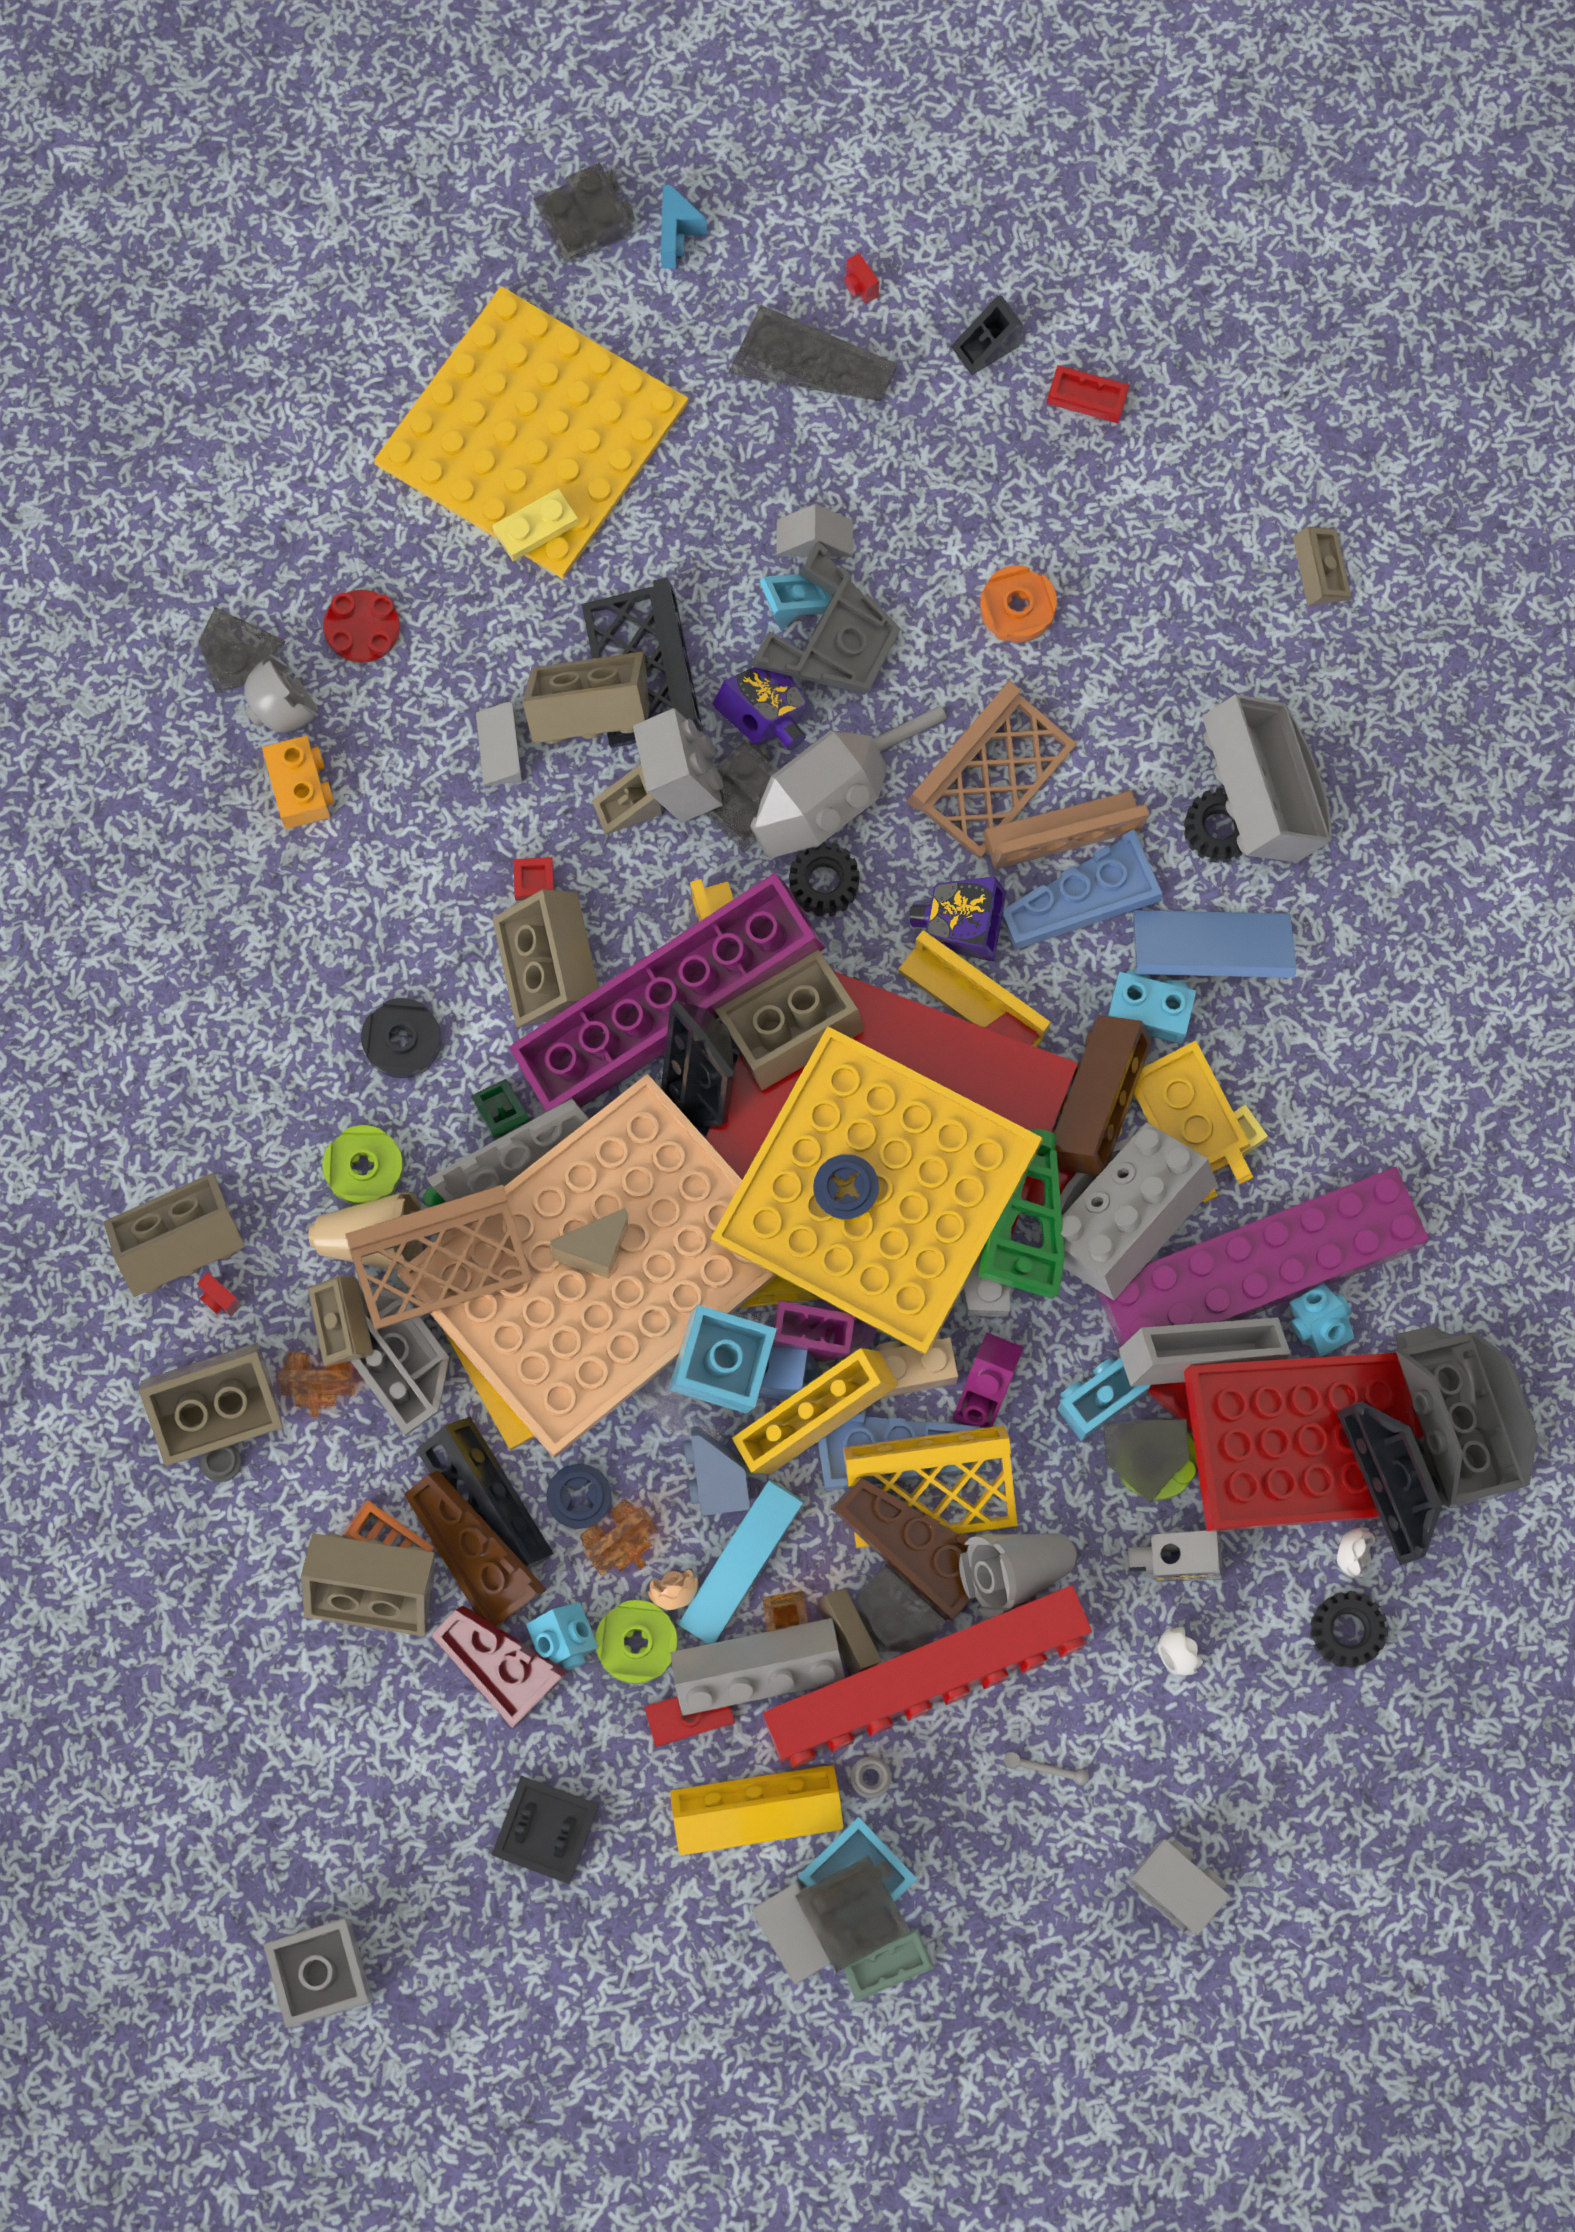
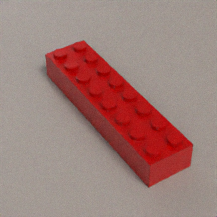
M1071 1585L764 1711L763 1720L781 1765L790 1762L792 1769L815 1760L816 1755L814 1752L828 1746L830 1752L833 1753L854 1744L853 1741L855 1739L853 1735L867 1730L869 1737L891 1729L893 1725L892 1719L905 1714L907 1721L921 1717L931 1712V1703L943 1699L945 1705H949L962 1700L971 1693L969 1688L979 1683L982 1684L985 1690L1005 1682L1006 1678L1009 1677L1008 1671L1019 1667L1021 1673L1024 1674L1045 1665L1044 1662L1048 1661L1046 1656L1054 1652H1058L1060 1658L1078 1652L1086 1645L1085 1640L1092 1630L1074 1587Z

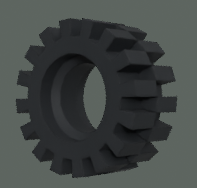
M1216 788L1214 794L1207 790L1203 792L1201 798L1197 796L1193 800L1192 806L1189 807L1184 821L1185 840H1189V848L1192 851L1196 849L1199 852L1198 857L1202 859L1205 856L1211 858L1210 862L1217 863L1218 859H1223V863L1230 862L1232 857L1237 859L1243 853L1237 844V836L1240 834L1236 822L1226 810L1225 805L1228 797L1227 794L1223 793V788ZM1216 813L1225 814L1234 823V833L1228 838L1216 839L1206 831L1205 820Z
M823 842L819 847L807 848L804 853L800 850L796 855V861H792L790 866L789 889L797 903L803 906L805 912L810 913V911L816 912V916L823 917V913H829V917L834 916L838 910L845 911L848 908V904L850 902L853 903L856 898L860 879L855 858H850V852L846 848L840 851L839 844L832 843V847H826V842ZM820 867L833 869L840 879L836 889L828 893H820L814 890L809 883V877L815 869Z
M1348 1591L1347 1593H1336L1318 1606L1311 1619L1312 1631H1310V1636L1314 1640V1648L1323 1655L1322 1658L1325 1661H1330L1335 1666L1341 1668H1356L1368 1663L1379 1655V1651L1386 1644L1384 1640L1385 1636L1388 1635V1628H1385V1621H1387L1385 1613H1380V1605L1377 1602L1372 1603L1368 1600L1370 1597L1365 1594L1358 1595L1356 1591ZM1351 1614L1362 1622L1364 1635L1357 1645L1347 1646L1336 1639L1333 1625L1340 1615Z

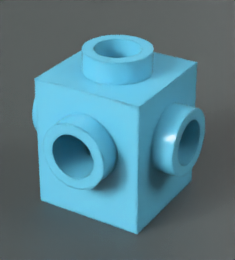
M1324 1283L1289 1303L1294 1316V1320L1290 1321L1294 1333L1301 1342L1305 1341L1319 1357L1327 1355L1355 1338L1348 1316L1352 1314L1348 1302L1340 1293L1334 1295Z
M580 1602L552 1609L526 1624L538 1654L542 1657H547L567 1671L585 1664L584 1656L598 1649Z

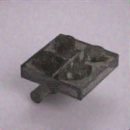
M868 1855L795 1895L836 1973L910 1932L883 1882L892 1876V1869L886 1861H882L874 1866Z

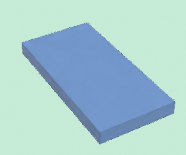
M1134 910L1133 929L1137 974L1295 978L1297 967L1290 914Z

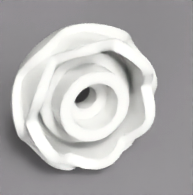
M1359 1527L1349 1530L1341 1540L1337 1563L1341 1570L1349 1577L1354 1578V1575L1363 1577L1364 1571L1362 1568L1371 1561L1369 1551L1370 1547L1375 1543V1537L1373 1533L1369 1532L1370 1529Z
M1169 1627L1160 1637L1158 1644V1653L1162 1662L1170 1672L1176 1675L1187 1676L1197 1673L1196 1669L1203 1664V1660L1197 1657L1198 1647L1196 1642L1185 1636L1183 1627L1174 1629Z

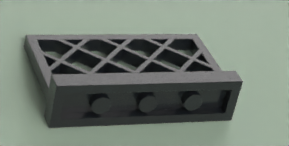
M668 577L654 580L651 587L582 604L592 659L601 658L600 653L609 641L624 649L623 654L639 652L636 650V647L646 632L658 638L659 646L651 658L645 655V662L647 663L646 673L648 677L652 669L656 668L666 675V682L658 694L648 688V695L654 698L649 705L648 719L652 717L660 703L671 709L675 708L685 719L690 718L699 732L703 731L676 594ZM647 599L651 600L652 610L644 622L629 615L636 602ZM609 609L618 616L606 632L595 625L592 612ZM625 619L639 627L629 645L614 637V634ZM654 620H655L656 630L653 629L652 627H650V626L652 625V623L654 622ZM596 633H598V634H600L601 636H603V638L601 639V641L599 642V644H598V639H597V634H596ZM661 656L663 660V665L658 663V660ZM668 691H669V695H670V700H671V701H669L668 699L664 698V697L666 696V694L668 693ZM616 731L607 732L611 748L636 744L634 732L621 736H616Z

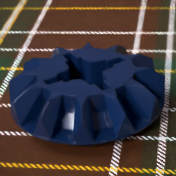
M851 1154L837 1155L827 1160L817 1171L813 1184L814 1196L818 1205L830 1216L840 1220L860 1218L874 1206L879 1194L878 1177L873 1167L863 1158ZM858 1174L853 1186L860 1197H852L846 1194L836 1202L840 1189L832 1178L836 1177L838 1180L842 1179L847 1182Z
M573 1464L562 1468L553 1476L547 1488L546 1500L550 1513L560 1524L577 1530L593 1527L606 1517L612 1502V1495L608 1480L598 1469L586 1464ZM590 1482L591 1484L588 1487L586 1496L593 1507L591 1508L580 1503L573 1507L571 1511H568L571 1506L572 1497L569 1491L565 1489V1486L567 1485L569 1488L579 1491Z

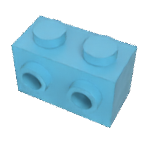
M1129 970L1127 973L1119 972L1108 1016L1141 1020L1149 1036L1182 1044L1186 1036L1196 990L1189 989L1186 983L1178 980H1166L1165 983L1152 980L1148 974H1137L1136 970Z
M1112 1357L1108 1358L1092 1371L1095 1377L1084 1385L1077 1381L1060 1394L1063 1400L1060 1402L1057 1410L1081 1442L1145 1396L1151 1387L1150 1385L1130 1386L1121 1358L1117 1361H1114Z

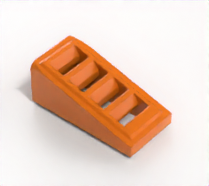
M370 1501L363 1503L342 1533V1536L347 1539L359 1541L374 1540L383 1526L386 1525L391 1530L382 1542L385 1545L391 1546L395 1538L400 1534L405 1539L399 1547L407 1548L413 1543L428 1552H432L435 1548ZM373 1516L377 1521L364 1538L358 1533L369 1517Z

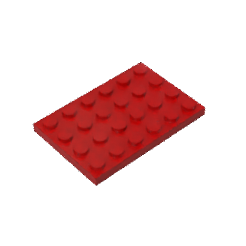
M1397 1353L1190 1365L1184 1371L1207 1532L1380 1518L1337 1411L1362 1401L1411 1426L1414 1435L1418 1439L1423 1435Z

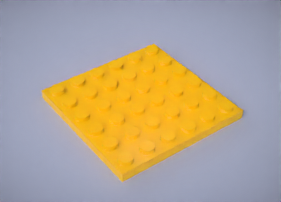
M501 286L380 450L374 462L378 467L496 539L498 537L493 531V524L559 488L577 516L579 525L524 556L564 579L686 408L689 398Z
M827 1026L710 1239L927 1356L977 1264L992 1229L1018 1188L1042 1144L1043 1138ZM843 1154L861 1157L873 1167L877 1174L879 1194L873 1208L869 1209L860 1218L840 1220L830 1216L822 1210L815 1199L813 1184L816 1173L832 1157ZM858 1174L847 1182L842 1179L838 1180L836 1177L832 1178L840 1189L836 1202L846 1194L852 1197H860L853 1186Z

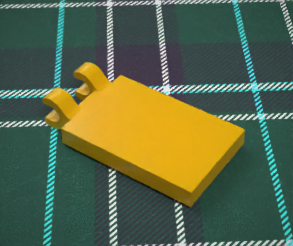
M1195 1040L1143 1067L1134 1095L1149 1124L1209 1160L1212 1172L1229 1165L1240 1185L1253 1179L1254 1177L1241 1154V1151L1251 1147L1197 1041ZM1215 1188L1205 1197L1204 1203L1218 1196Z

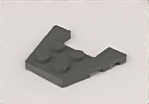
M817 542L807 557L799 575L832 594V598L806 647L802 651L769 631L750 665L865 695L871 688L901 629L868 593L864 595L851 582V575L842 565L838 568L826 555L828 550L821 543Z

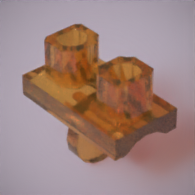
M289 1352L284 1370H278L277 1382L278 1385H281L282 1395H295L296 1407L310 1406L311 1418L321 1417L322 1406H336V1395H355V1381L350 1370L349 1361L325 1366V1370H310L311 1358L309 1354Z
M623 1500L610 1513L618 1526L608 1534H605L598 1525H594L580 1535V1539L587 1550L584 1554L601 1576L614 1566L621 1572L632 1562L639 1570H642L647 1565L640 1555L652 1546L647 1539L659 1530L642 1506L637 1509L627 1500Z

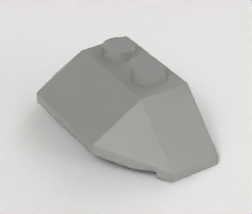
M830 730L771 776L761 799L757 817L753 818L750 825L767 857L774 858L821 845L879 799L887 765L872 736Z
M359 1285L373 1354L365 1358L352 1360L351 1363L403 1434L407 1436L439 1413L450 1357L420 1317L375 1330L362 1288ZM370 1287L374 1296L377 1288ZM383 1289L375 1303L380 1319L397 1314L405 1299ZM408 1303V1305H407L405 1311L411 1310V1309H414V1308L412 1307V1305H411L410 1303Z

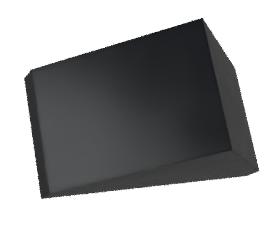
M998 295L951 345V348L969 373L974 375L1020 347L1023 324L1004 297Z

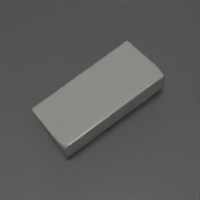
M505 702L476 712L483 785L522 782L513 702Z

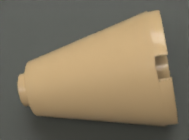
M402 1192L320 1215L316 1218L315 1223L309 1227L308 1237L310 1246L315 1248L320 1256L353 1262L345 1237L346 1233L420 1211V1203L412 1192ZM419 1241L407 1243L400 1258L410 1262L423 1251V1243ZM400 1246L388 1249L386 1251L393 1255H396ZM379 1253L361 1258L364 1265L388 1269L392 1262L391 1259ZM397 1263L393 1270L398 1271L403 1266Z

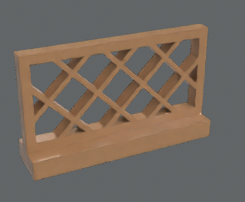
M1010 680L906 801L917 811L921 810L979 859L988 850L986 842L984 841L979 846L967 836L966 822L987 821V828L994 827L993 820L1003 819L999 825L1010 823L1077 745L1074 740L1019 694L1021 690ZM1017 707L1030 717L1031 731L1011 732L1009 716ZM1004 723V733H996ZM1037 724L1044 730H1038ZM1052 736L1065 746L1057 756L1040 757L1038 737ZM1032 738L1034 758L1014 759L1012 739ZM1005 739L1007 759L987 760L985 744L989 740ZM980 752V761H972ZM1041 763H1050L1042 773ZM1035 764L1037 780L1032 785L1016 786L1014 765ZM1008 766L1010 786L990 787L988 767ZM981 767L983 788L963 789L961 772L965 768ZM956 781V789L947 790ZM1027 791L1018 801L1017 792ZM1011 792L1013 808L1010 812L992 814L990 794ZM984 794L986 814L965 816L963 795ZM957 796L959 816L945 817L933 805L940 797ZM960 822V829L956 827L953 823Z
M503 1185L345 1234L375 1330L532 1281ZM502 1214L507 1231L500 1244L478 1233L485 1219ZM478 1222L474 1231L465 1227V1225ZM457 1228L471 1236L461 1256L439 1246L446 1231ZM439 1234L435 1243L426 1239L427 1237ZM508 1237H510L514 1251L504 1247ZM475 1238L497 1249L487 1269L465 1259ZM419 1241L432 1248L422 1268L400 1258L407 1243ZM400 1246L396 1255H393L386 1251L388 1249ZM436 1251L458 1261L447 1282L426 1272ZM501 1252L517 1259L521 1275L505 1280L491 1272ZM379 1253L392 1260L382 1281L365 1272L362 1257ZM397 1263L418 1273L408 1294L386 1284ZM462 1264L483 1274L476 1289L465 1292L452 1285ZM423 1276L444 1287L436 1302L425 1304L412 1297ZM487 1277L497 1281L483 1287ZM369 1281L379 1286L374 1296ZM383 1288L405 1299L397 1314L380 1319L375 1303ZM448 1289L458 1294L444 1299ZM409 1302L419 1306L405 1311Z

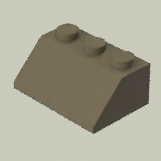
M644 651L531 668L523 698V706L532 742L556 744L572 737L582 736L583 738L591 739L599 737L603 733L620 731L622 733L634 732L633 725L647 720L650 711Z
M542 889L492 918L516 1028L547 1022L599 988L577 892Z
M819 949L715 1010L720 1021L727 1026L734 1046L761 1090L766 1089L805 1066L827 1026L850 1038L865 1031L857 1007Z
M214 1172L103 1221L114 1260L133 1297L143 1293L154 1292L171 1280L180 1276L192 1275L200 1267L218 1259H227L238 1250L245 1248L239 1228Z
M258 1342L141 1380L139 1393L165 1466L283 1428L272 1382Z
M312 1533L301 1573L304 1617L425 1637L435 1576L434 1552H428L414 1546L403 1548L385 1545L377 1540L359 1541L347 1539L333 1533L326 1535Z

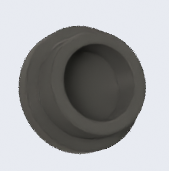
M233 1445L202 1454L200 1458V1466L204 1475L210 1480L220 1483L233 1479L240 1471L242 1464L241 1455Z

